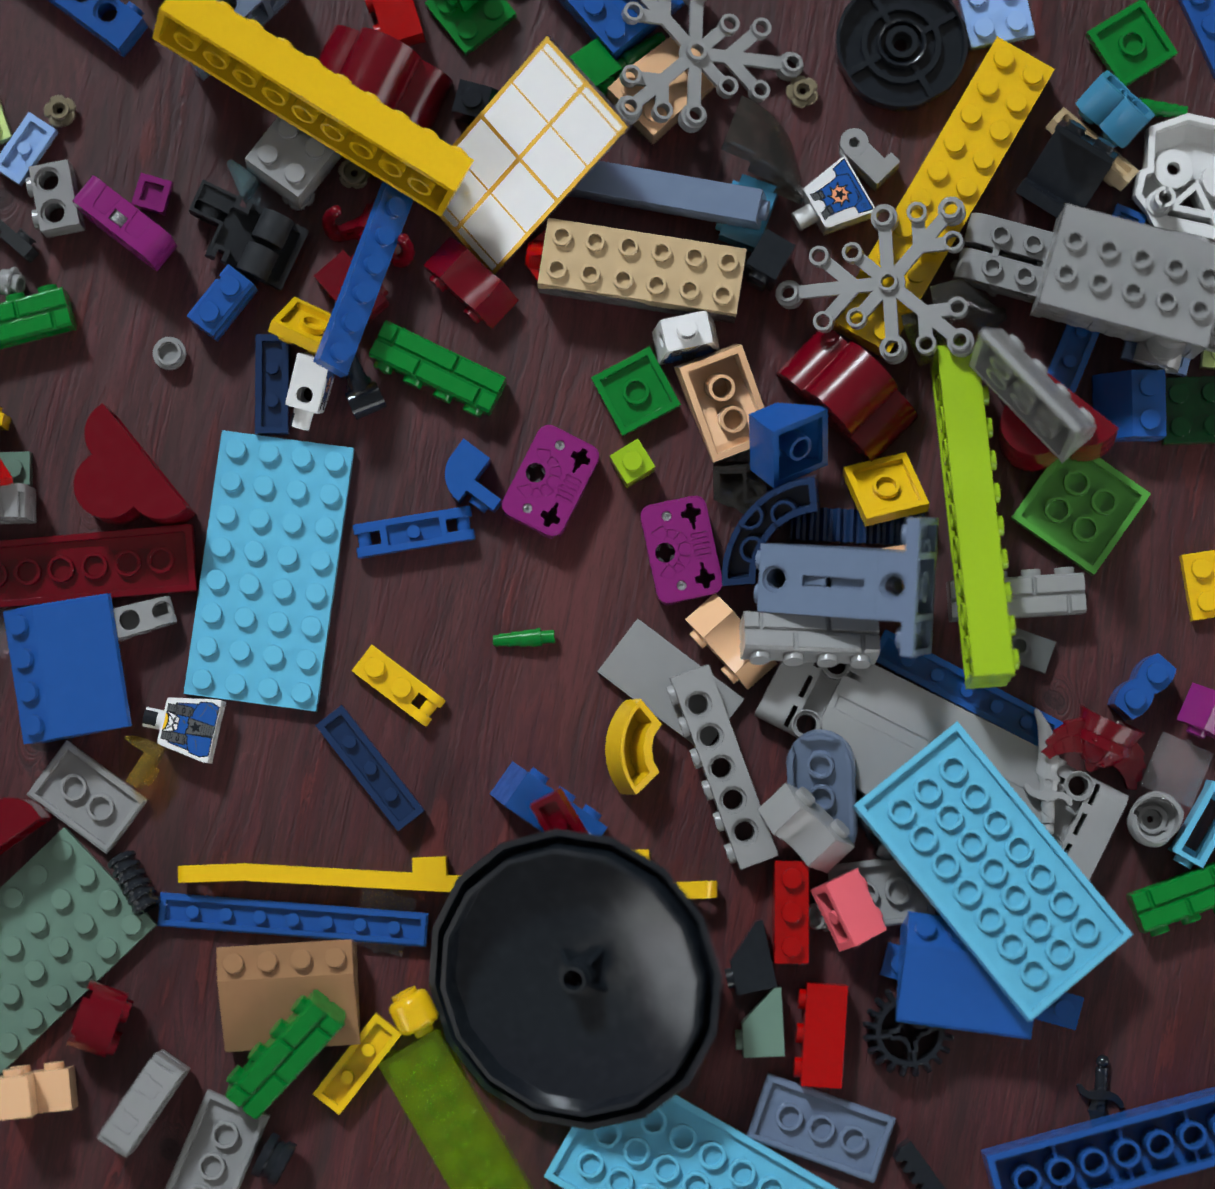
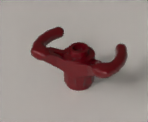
M375 199L372 200L371 204H366L361 216L339 226L335 224V220L342 214L341 207L334 205L326 210L322 218L326 236L335 242L356 239L359 242ZM402 233L398 236V243L390 263L399 268H406L413 261L415 250L410 237L406 233Z

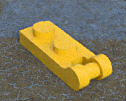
M372 644L352 669V672L425 727L431 722L430 716L436 708H441L446 702L444 698ZM419 693L427 698L420 709L412 704Z

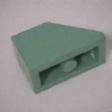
M779 985L767 991L741 1020V1029L735 1030L736 1050H742L744 1058L785 1056L782 991Z

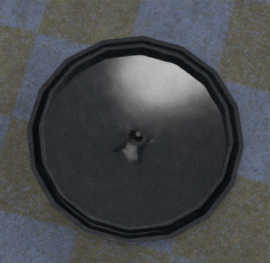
M552 829L500 843L457 878L432 928L429 988L439 1013V1020L446 1042L483 1089L533 1120L592 1130L645 1118L690 1084L717 1034L722 975L704 917L664 867L613 837Z

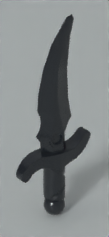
M1099 1055L1096 1059L1098 1066L1095 1068L1093 1090H1086L1082 1084H1076L1077 1091L1082 1096L1091 1099L1090 1107L1087 1110L1090 1120L1109 1115L1107 1110L1108 1100L1114 1101L1119 1108L1124 1107L1122 1099L1115 1093L1108 1091L1109 1067L1107 1066L1109 1065V1058L1106 1055Z

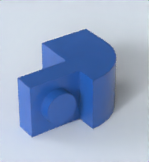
M464 438L447 461L445 468L446 485L457 503L461 504L469 494L471 496L469 503L483 513L489 509L495 514L501 506L502 500L477 482L492 463L491 459Z

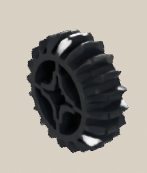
M890 989L885 990V996L888 1001L884 1003L880 998L876 997L874 1002L880 1006L878 1012L872 1008H867L866 1010L867 1014L875 1017L874 1021H863L862 1023L863 1027L872 1029V1033L862 1036L863 1040L875 1042V1044L867 1048V1052L869 1054L880 1052L875 1059L877 1065H881L886 1060H889L886 1065L888 1073H892L896 1065H899L898 1074L900 1077H905L907 1067L911 1068V1073L914 1077H918L919 1065H922L923 1069L930 1073L932 1068L928 1061L933 1059L935 1063L941 1065L943 1061L936 1054L939 1050L946 1054L950 1053V1049L942 1045L943 1040L953 1041L954 1035L944 1033L946 1028L910 1024L912 1027L919 1029L916 1030V1034L912 1033L914 1037L909 1042L906 1036L897 1033L900 1032L901 1027L904 1028L903 1022H897L894 1026L881 1030L885 1016L891 1009L896 1007L897 998L894 997ZM930 1032H935L930 1047L918 1056L919 1039L924 1035L930 1034ZM882 1040L902 1041L907 1052V1058H899L889 1053Z

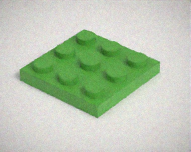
M1067 458L1063 463L1057 459L1053 464L1045 468L1010 519L1093 576L1151 493L1101 458L1092 461H1076Z

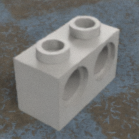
M66 159L30 166V177L26 178V187L29 197H34L36 209L31 211L35 229H40L46 238L85 231L83 214L72 202L79 192L74 166L70 161ZM58 177V184L54 189L44 190V183L48 178ZM59 208L64 209V216L60 221L50 222L52 211Z

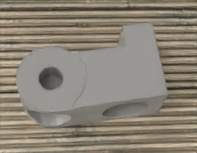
M857 128L848 129L840 138L839 155L841 158L843 156L847 158L852 169L874 191L899 168L900 160L892 152L884 158L869 144L868 136L864 131Z
M170 596L113 608L119 642L178 622Z

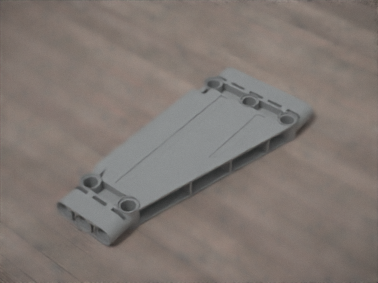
M780 661L755 711V717L795 736L797 739L803 735L799 732L796 725L798 718L803 715L813 719L814 730H829L843 737L854 753L856 789L864 796L958 721L1041 822V801L1029 796L1023 787L1025 783H1028L1033 789L1040 790V781L1035 773L1038 761V746L877 665H871L864 669H855L850 664H844L842 673L833 674L828 668L813 666L815 662H804L799 666H787L783 661ZM807 677L811 678L803 696H798ZM792 707H795L796 710L786 727L784 723ZM1059 757L1057 774L1060 781L1057 784V791L1068 794L1073 801V805L1068 806L1063 800H1054L1055 823L1052 825L1055 830L1052 836L1086 878L1090 880L1125 809L1129 796L1091 777L1086 772L1067 765V762ZM1075 776L1082 779L1084 783L1083 792L1078 796L1072 794L1068 786L1069 781Z

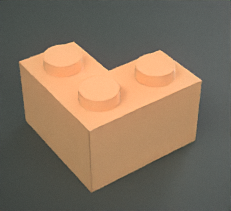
M64 1061L44 1063V1069L31 1070L30 1064L12 1066L10 1069L3 1070V1075L0 1076V1120L27 1118L38 1113L72 1110L78 1107L75 1066L65 1067Z

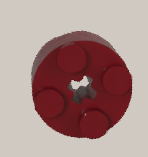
M90 980L87 989L93 990V992H87L86 997H83L70 1034L75 1035L76 1038L70 1036L66 1045L106 1058L107 1054L113 1056L117 1050L123 1033L117 1031L119 1022L126 1023L134 1000L128 998L130 993Z

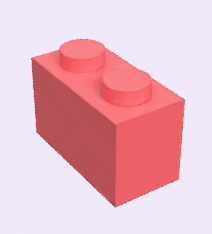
M858 868L840 874L810 890L839 952L856 947L887 930L883 922V915L880 909L875 906L868 891L867 881L860 874Z

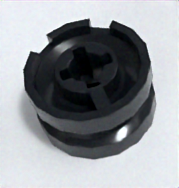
M273 1132L262 1149L251 1171V1175L257 1178L263 1176L267 1179L268 1184L275 1187L285 1171L297 1144L292 1141L286 1143L281 1140L280 1135Z

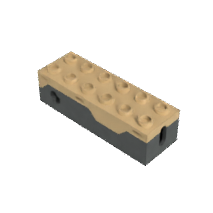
M548 218L546 230L528 243L525 265L536 279L538 291L542 294L676 315L707 311L714 321L735 323L747 249Z

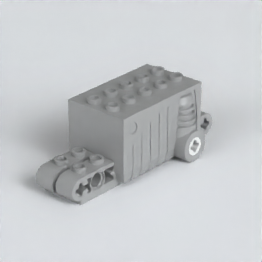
M1066 204L1057 217L1053 232L983 213H971L964 237V244L971 248H963L960 251L953 276L955 280L968 284L967 286L1033 303L1030 316L1044 317L1055 322H1062L1092 332L1121 338L1125 341L1136 342L1137 346L1132 361L1136 365L1150 370H1165V373L1176 374L1179 371L1182 357L1193 359L1203 350L1215 353V243L1191 233L1163 230L1071 204Z

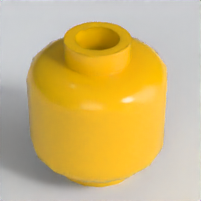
M414 985L391 998L393 1003L389 1007V1013L401 1035L408 1036L414 1034L416 1039L434 1030L432 1023L437 1020L439 1013L426 989H417Z

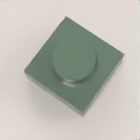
M30 451L0 452V459L12 475L13 483L33 486L32 453Z

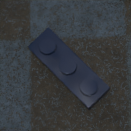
M256 334L255 434L290 435V406L285 405L290 385V344L281 341L274 334Z

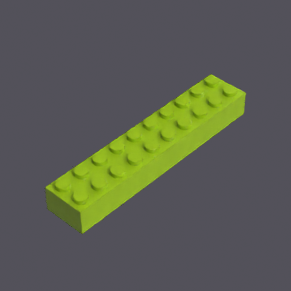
M938 345L930 365L965 689L1007 686L1015 675V670L1019 669V653L1017 649H1012L1011 636H1015L1016 627L1014 616H1008L1007 603L1012 601L1010 582L1004 581V569L1008 568L1007 550L1001 549L1000 536H1004V521L1002 516H997L996 503H1000L999 483H993L992 471L997 468L995 450L989 449V438L993 437L992 419L986 418L985 406L989 405V390L987 385L982 386V379L969 366L973 352L967 357H956L950 352L947 345Z

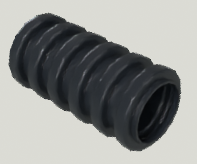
M127 850L113 857L108 863L109 869H114L113 877L119 879L117 882L118 886L123 887V895L129 897L127 903L129 906L133 905V914L141 915L155 908L161 899L159 896L154 895L156 892L155 888L149 886L151 880L144 877L146 871L145 869H140V860H135V851Z

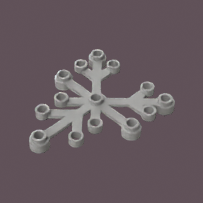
M638 0L646 9H643L637 2H629L621 13L623 21L629 25L637 23L661 25L680 47L678 52L679 58L661 74L642 72L636 65L632 64L625 66L619 76L622 85L628 88L635 87L636 85L645 87L634 96L626 95L621 97L613 110L626 125H632L641 116L642 107L655 97L651 116L658 123L667 122L673 114V107L669 103V84L688 69L687 105L679 113L678 123L684 131L695 133L703 127L707 120V113L701 106L702 73L716 87V92L721 98L730 99L738 90L737 79L748 91L749 98L753 102L761 103L769 96L770 86L763 80H756L745 67L775 70L780 79L791 81L801 74L804 63L802 58L794 52H786L780 57L745 52L758 40H764L771 32V24L765 18L755 19L749 31L726 50L713 49V47L726 36L734 35L740 26L739 19L734 14H725L718 22V26L703 38V4L706 0H683L689 6V36L671 16V0ZM627 10H635L637 17H631ZM724 21L731 22L733 29L726 28ZM756 25H761L765 29V33L758 32ZM691 49L698 50L701 56H694ZM787 60L792 61L796 68L789 67ZM713 63L724 64L735 78L724 76ZM625 73H633L636 80H629ZM722 84H729L732 88V91H725L723 89ZM754 88H761L764 92V95L760 96L756 94ZM628 103L632 105L635 111H627L625 109V104ZM657 108H664L667 112V115H660L657 111ZM689 112H696L699 115V119L691 118Z
M957 197L944 198L938 205L937 217L927 228L925 221L928 218V211L925 205L921 202L911 203L907 208V216L912 225L913 245L895 265L892 232L899 224V216L891 205L881 204L875 207L871 213V222L878 231L881 267L863 254L861 246L856 242H849L842 249V256L849 264H855L871 278L856 279L830 257L825 247L815 246L809 252L810 262L813 266L824 269L837 281L799 285L795 281L786 280L780 283L776 289L777 301L786 309H795L801 305L803 299L838 296L825 311L816 313L813 318V325L817 331L828 333L833 329L836 319L859 293L871 292L859 307L848 311L846 315L847 323L855 330L864 328L867 325L868 317L883 301L885 338L880 343V354L887 363L899 364L907 357L908 347L899 336L898 299L918 316L919 337L916 339V348L920 354L929 356L936 351L937 342L933 336V329H935L947 339V346L954 356H969L975 348V339L972 333L965 328L956 329L943 319L944 317L964 318L969 312L966 300L962 297H954L948 303L926 305L905 288L906 281L904 277L924 253L948 251L954 254L963 249L964 240L957 231H949L944 237H938L947 226H956L963 222L966 216L963 202ZM953 204L957 206L954 214L945 213L948 205ZM916 208L923 210V215L919 218L911 216L912 211ZM882 212L890 214L889 219L885 222L878 220V216ZM957 237L959 244L956 247H949L947 242L950 238ZM850 249H858L859 252L855 258L847 257V252ZM818 252L825 253V258L821 262L814 261V256ZM892 277L894 284L891 287H884L882 283L885 278ZM787 288L794 289V294L790 298L783 297V292ZM962 303L964 309L960 313H954L952 311L953 305ZM854 314H862L863 319L860 323L854 324L851 322ZM828 317L829 324L826 327H819L818 321L820 318ZM958 336L966 337L967 340L963 346H956L954 344ZM925 339L933 342L932 347L928 350H923L920 347L921 342ZM890 343H897L899 345L895 353L887 352V347Z

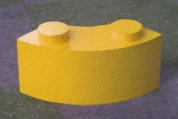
M642 699L625 700L615 712L607 731L605 743L606 764L611 779L620 794L637 795L659 773L653 761L652 744L654 735L662 724Z

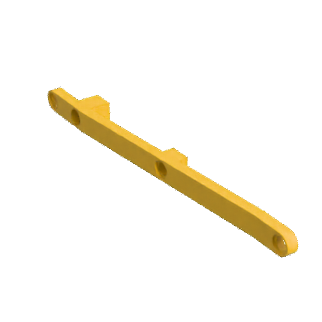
M635 849V851L649 859V849ZM448 856L413 857L412 872L253 863L177 866L178 883L257 881L451 892L457 878L461 876L448 874ZM717 881L676 882L689 899L718 898Z

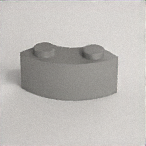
M785 783L758 808L772 834L789 844L801 856L808 867L827 873L855 847L848 837L850 834L848 827L841 820H834L815 802L814 796L804 787L797 789Z

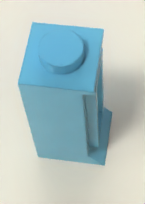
M1206 779L1200 795L1171 846L1168 848L1169 851L1176 854L1173 860L1190 870L1193 865L1203 868L1215 848V818L1196 851L1185 846L1210 799L1215 801V781Z

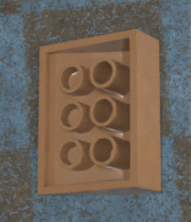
M348 939L216 947L217 984L225 1052L251 1051L258 1042L265 1044L271 1037L269 1032L280 1018L286 1021L293 1013L290 1010L295 1001L302 994L308 997L314 989L319 990L346 1013L344 1026L325 1046L361 1044L357 942Z

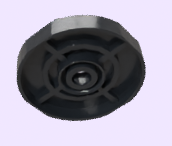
M851 0L840 18L835 36L836 62L853 92L867 103L890 111L916 110L946 94L958 79L968 52L967 27L952 0ZM899 40L904 41L907 45L906 50H896L894 47L895 42Z

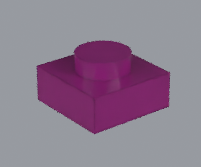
M140 172L131 204L136 208L165 215L174 183Z

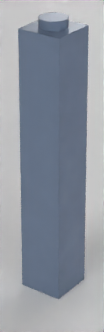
M599 160L567 194L570 197L760 230L762 220L767 221L770 211V201H767L763 189Z

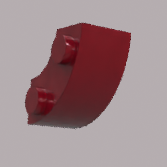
M451 236L424 264L425 268L432 274L429 281L442 293L447 289L466 307L463 312L477 325L482 321L493 329L519 301L502 280L487 269L465 246Z

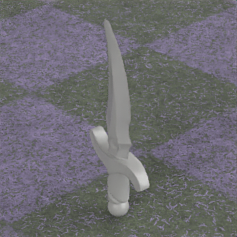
M1035 708L1034 713L1038 731V761L1035 773L1040 781V790L1033 789L1028 783H1025L1023 787L1029 796L1041 801V823L1052 835L1055 830L1052 825L1055 823L1054 800H1063L1068 806H1072L1073 801L1068 794L1057 791V784L1060 781L1057 774L1059 755L1049 759L1041 752L1047 747L1045 740L1053 732L1041 711Z

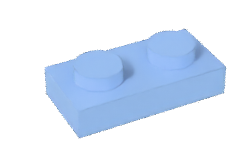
M28 112L0 153V173L22 187L26 178L30 175L29 167L38 164L59 132Z

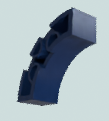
M817 474L802 476L771 489L747 510L737 523L726 547L722 567V586L756 584L759 579V570L756 569L755 558L757 551L760 550V544L766 543L771 534L788 520L819 510Z

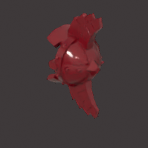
M1080 704L1079 718L1063 721V724L1053 729V734L1045 740L1047 747L1041 752L1049 759L1063 753L1077 752L1084 760L1086 770L1089 772H1093L1098 768L1114 766L1120 773L1126 789L1137 790V782L1142 780V770L1146 768L1143 759L1145 753L1137 741L1145 733L1124 721L1118 720L1114 722Z

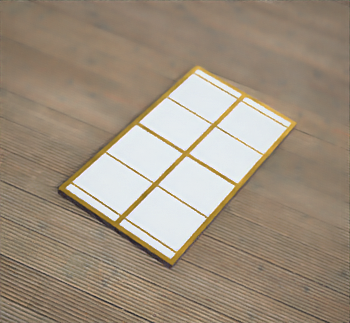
M550 35L546 36L452 145L463 149L474 162L440 218L468 250L495 276L631 127L628 121Z

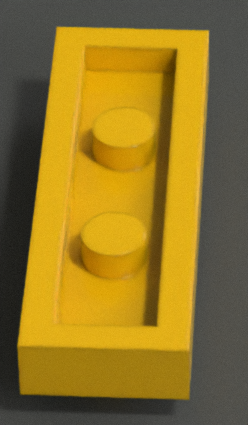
M376 1012L360 1032L361 1044L349 1046L313 1095L340 1115L400 1038L401 1033Z

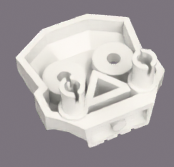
M1187 113L1149 126L1146 130L1143 169L1135 176L1131 199L1147 216L1150 226L1167 231L1195 234L1215 243V119ZM1167 166H1175L1178 173L1171 175L1167 171ZM1190 198L1194 208L1183 206L1181 204L1186 199Z

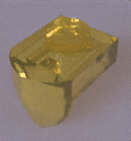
M125 736L124 739L144 752L125 781L135 788L142 789L144 785L149 787L159 774L160 769L157 768V765L165 753V748L146 738Z

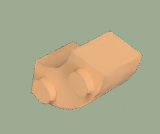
M716 593L685 619L693 628L689 635L702 649L706 645L725 665L720 670L733 684L739 680L748 690L777 664L776 661H770L764 665H755L750 663V660L740 659L739 626L741 620Z

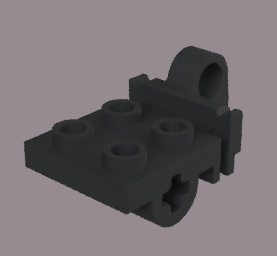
M203 179L191 203L189 212L203 222L218 226L205 253V257L214 261L217 252L224 254L220 263L226 266L229 264L237 271L281 291L309 230L295 224L293 220L283 214L268 208H262L253 204L254 202L250 200L246 208L240 206L243 199L242 196H237Z

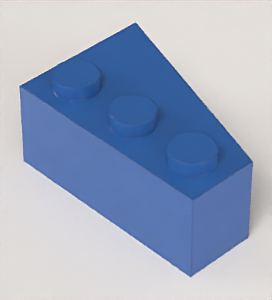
M512 761L490 792V795L524 820L545 832L529 805L534 800L554 791V789L546 785L549 778L534 767L528 772ZM562 788L588 833L602 836L608 828L599 821L602 815L587 804L581 809L572 803L576 797Z

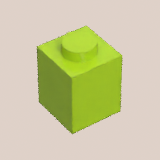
M639 439L634 440L609 456V461L626 488L655 472V465Z

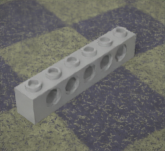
M709 664L669 678L671 685L667 686L666 690L672 705L679 704L683 717L678 718V723L684 738L690 736L694 749L689 750L695 768L702 767L706 780L701 782V786L707 801L713 799L718 812L712 813L718 832L725 831L729 843L724 845L730 864L737 863L738 868L744 869L779 856L768 825L758 811V808L761 806ZM696 694L702 695L706 700V708L699 714L692 713L688 708L689 699ZM707 726H713L718 732L717 741L712 745H704L700 740V732ZM718 758H725L729 763V771L722 777H716L711 770L712 763ZM729 790H737L741 795L740 804L735 808H727L723 803V796ZM744 821L749 822L752 826L751 836L746 840L737 839L734 833L737 824Z

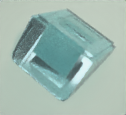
M229 159L226 164L240 195L243 197L244 203L247 204L260 187V182L254 174L234 160Z

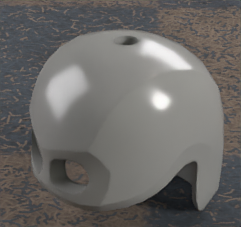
M1160 791L1148 792L1139 797L1131 807L1127 817V828L1134 840L1141 845L1154 848L1166 844L1178 832L1183 822L1184 812L1179 802L1173 796ZM1149 816L1152 818L1150 823L1147 821Z

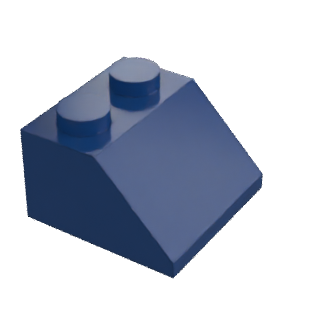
M1127 370L1091 376L1092 408L1119 428L1115 442H1158L1167 436L1165 370Z
M774 403L750 413V470L771 487L776 488L827 466L828 409L824 406Z

